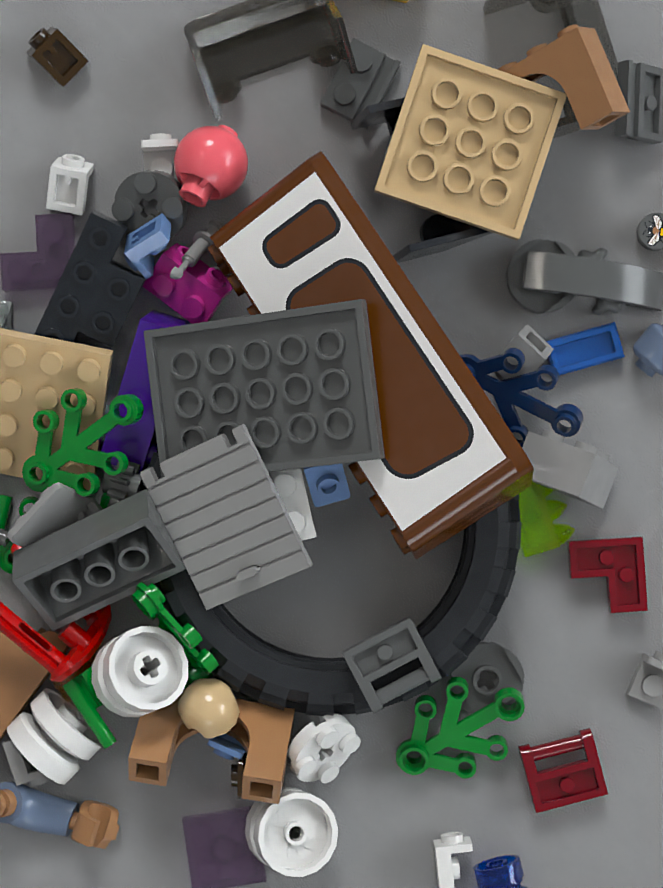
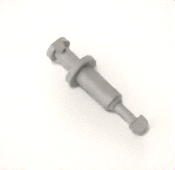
M211 220L205 227L206 231L202 230L194 234L192 238L193 245L183 255V263L180 267L177 268L175 266L172 269L170 278L180 279L188 267L195 266L205 253H210L207 247L213 243L209 237L223 227L219 221Z

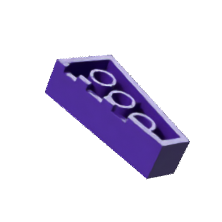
M152 310L139 321L118 392V396L125 394L137 396L144 407L143 416L135 424L117 425L105 436L101 452L106 453L116 451L124 453L128 461L141 465L139 474L147 468L148 464L150 465L153 453L157 452L144 331L192 324L187 320L157 310ZM124 404L119 406V412L122 417L127 415V408ZM113 457L111 465L116 466L119 461L116 457Z

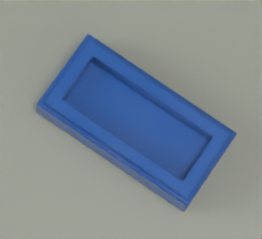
M615 322L546 341L554 349L547 358L548 364L557 369L559 376L625 357Z

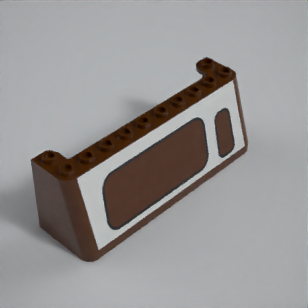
M322 151L305 160L209 237L213 244L207 247L224 277H227L238 297L246 294L252 305L246 308L250 315L358 299L366 300L385 458L353 462L348 467L360 485L367 482L374 492V495L369 500L382 518L388 514L395 528L390 530L404 555L411 552L415 559L420 558L532 485L534 468L526 453Z

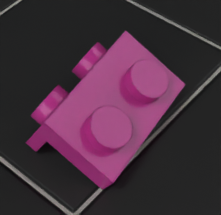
M176 243L162 253L154 266L153 276L146 279L143 287L190 323L208 322L223 299L231 293L233 288L227 277H224L220 270L209 267L201 260L195 266L188 267L180 279L170 278L172 269L175 266L177 268L180 267L183 263L182 257L189 249Z

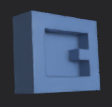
M163 213L126 237L125 260L134 271L139 270L145 279L153 276L155 259L152 255H156L164 250L170 241L171 223Z

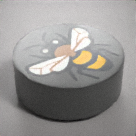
M651 213L638 224L636 231L637 239L647 250L659 251L663 249V213Z

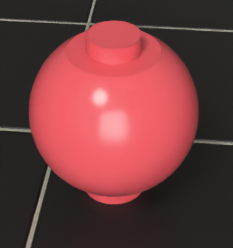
M226 125L202 126L184 136L174 156L175 174L178 181L182 184L179 191L180 196L194 206L205 207L209 200L216 201L227 198L240 188L247 175L248 156L236 131Z

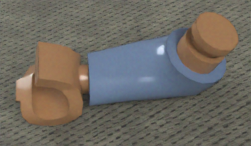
M10 781L0 783L1 823L68 837L72 831V841L87 847L94 846L106 849L111 840H116L120 827L117 824L119 812L118 809L111 805L93 800H85L79 809V803L29 788L23 784L16 786L15 782Z

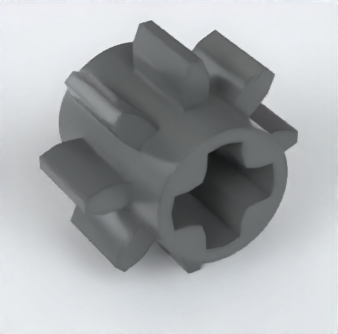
M128 461L127 470L122 474L114 476L105 472L102 480V492L110 496L109 504L113 505L147 489L139 474L140 464ZM119 462L116 467L112 466L115 470H118Z

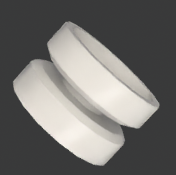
M140 626L113 638L98 651L92 665V685L97 698L108 710L122 717H140L172 704L182 694L188 680V660L182 645L172 634L159 627Z
M46 688L30 703L33 715L25 712L19 714L7 727V733L16 748L36 769L54 782L65 785L80 769L77 758L89 760L102 745L78 709L55 691Z
M282 787L279 804L261 801L253 803L246 817L245 836L249 849L260 862L285 876L304 877L317 872L330 860L337 846L338 826L334 813L323 800L297 788ZM291 828H293V832L289 836V831Z

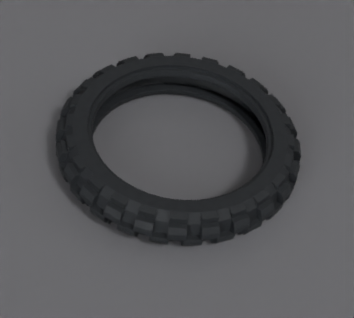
M157 447V452L153 453L149 468L153 467L158 479H160L161 472ZM519 494L464 529L461 555L451 583L437 606L416 626L442 678L448 677L467 660L469 654L481 640H484L497 620L498 613L506 597L508 598L516 573L515 568L521 545L522 522L520 521ZM187 569L154 584L166 598L163 606L182 627L189 623L201 635L203 641L195 649L200 652L205 648L214 656L219 664L211 673L216 679L226 683L234 691H239L257 700L258 703L283 711L284 708L295 709V712L305 713L306 715H358L372 712L344 657H312L281 649L249 631L230 613L224 604L206 610ZM417 657L375 679L371 684L376 691L422 667V664ZM429 680L383 704V707L401 701L405 702L429 690V687L439 680L433 683Z

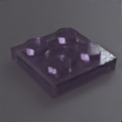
M252 806L183 816L182 823L192 888H229L266 882L265 864L260 862L249 849L245 836L246 817Z

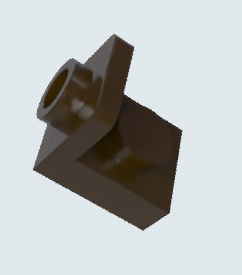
M43 27L28 42L32 47L26 53L62 87L88 62L86 57L57 28L50 27L46 30Z

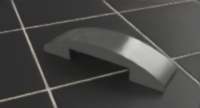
M526 252L521 289L552 294H571L626 303V306L657 311L663 310L662 272L594 258L546 252Z

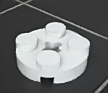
M340 714L322 716L326 722L315 726L313 722L309 723L293 739L288 748V757L291 759V763H288V766L299 780L304 782H314L320 780L322 783L331 782L337 777L339 767L348 759L351 753L359 748L361 740L356 734L355 728L344 716Z

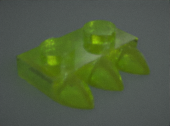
M533 482L529 488L519 493L520 521L522 522L520 547L525 558L561 547L560 545L568 541L575 531V528L566 524H553V521L564 513L567 504L558 500H546L545 497L555 490Z

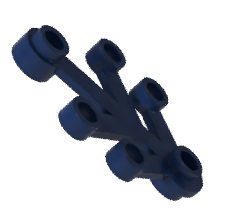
M509 348L504 354L479 360L471 354L460 355L481 388L494 396L502 418L512 433H519L522 436V440L516 439L521 447H523L529 430L526 426L522 425L515 406L551 423L555 433L561 436L571 437L579 431L583 423V414L577 406L563 404L554 408L522 392L535 387L544 391L553 389L559 379V373L554 366L542 365L537 371L498 380L487 374L504 370L509 374L519 372L525 362V356L521 350ZM507 357H514L518 364H510L507 361ZM540 374L550 375L552 381H544ZM566 420L571 424V427H566L559 421Z

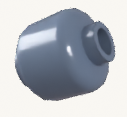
M659 323L649 325L633 345V351L639 358L635 365L650 377H653L655 373L663 376V324Z

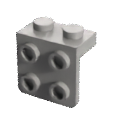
M57 482L46 488L41 493L39 500L29 511L15 521L14 527L8 532L7 537L12 543L25 547L99 512L103 508L94 498L81 496L75 489Z

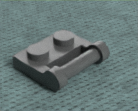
M410 616L342 651L373 713L384 709L383 704L429 680L433 683L442 678ZM417 657L419 658L422 667L375 691L371 684L372 681Z

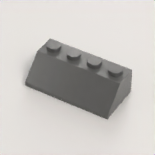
M145 489L14 551L12 581L51 630L54 631L133 594L136 591L135 586L140 582L146 586L150 583L155 584L185 570L186 567L165 527V523H163L157 511V507L148 490Z

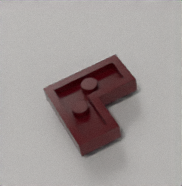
M643 537L567 541L569 578L606 576L609 613L648 611Z

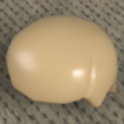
M215 678L195 680L184 689L178 702V712L185 726L188 729L197 730L204 738H214L226 734L236 724L240 713L231 688L226 683Z

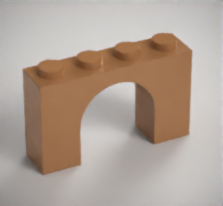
M578 24L568 26L557 33L558 39L548 45L543 43L529 49L526 52L527 57L518 63L510 62L497 69L532 82L547 75L555 79L564 89L581 130H599L630 112L595 28L579 27Z
M181 695L172 704L139 717L128 757L129 781L166 786L176 749L185 739L200 733L195 729H188L181 720L178 712V702ZM236 699L240 713L236 724L226 734L239 741L247 753L241 798L279 804L288 760V748L293 734L295 709L284 708L283 711L261 703Z

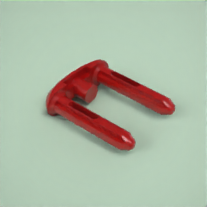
M13 544L11 546L12 555L14 551L23 547ZM0 601V632L48 670L52 682L64 681L93 656L106 636L112 619L111 607L107 605L82 617L86 620L84 628H81L74 621L66 624L57 636L71 648L70 652L64 655Z

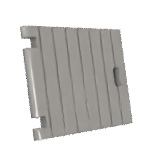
M245 424L232 429V433L237 441L234 445L230 444L225 434H221L161 462L160 467L164 477L158 479L153 467L140 472L141 478L157 507L163 523H165L172 541H174V545L191 576L190 578L197 592H199L206 610L313 565Z

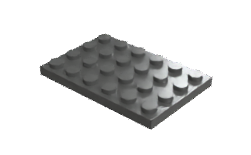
M365 299L144 331L159 464L221 434H225L230 444L234 445L237 441L232 433V429L242 424L246 425L268 472L385 458ZM160 467L161 478H162V477H164V474H163V472H162V470H161V467Z

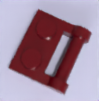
M590 728L579 730L578 735L532 747L529 744L518 746L536 813L608 795ZM580 749L584 750L586 759L540 771L536 769L534 761Z

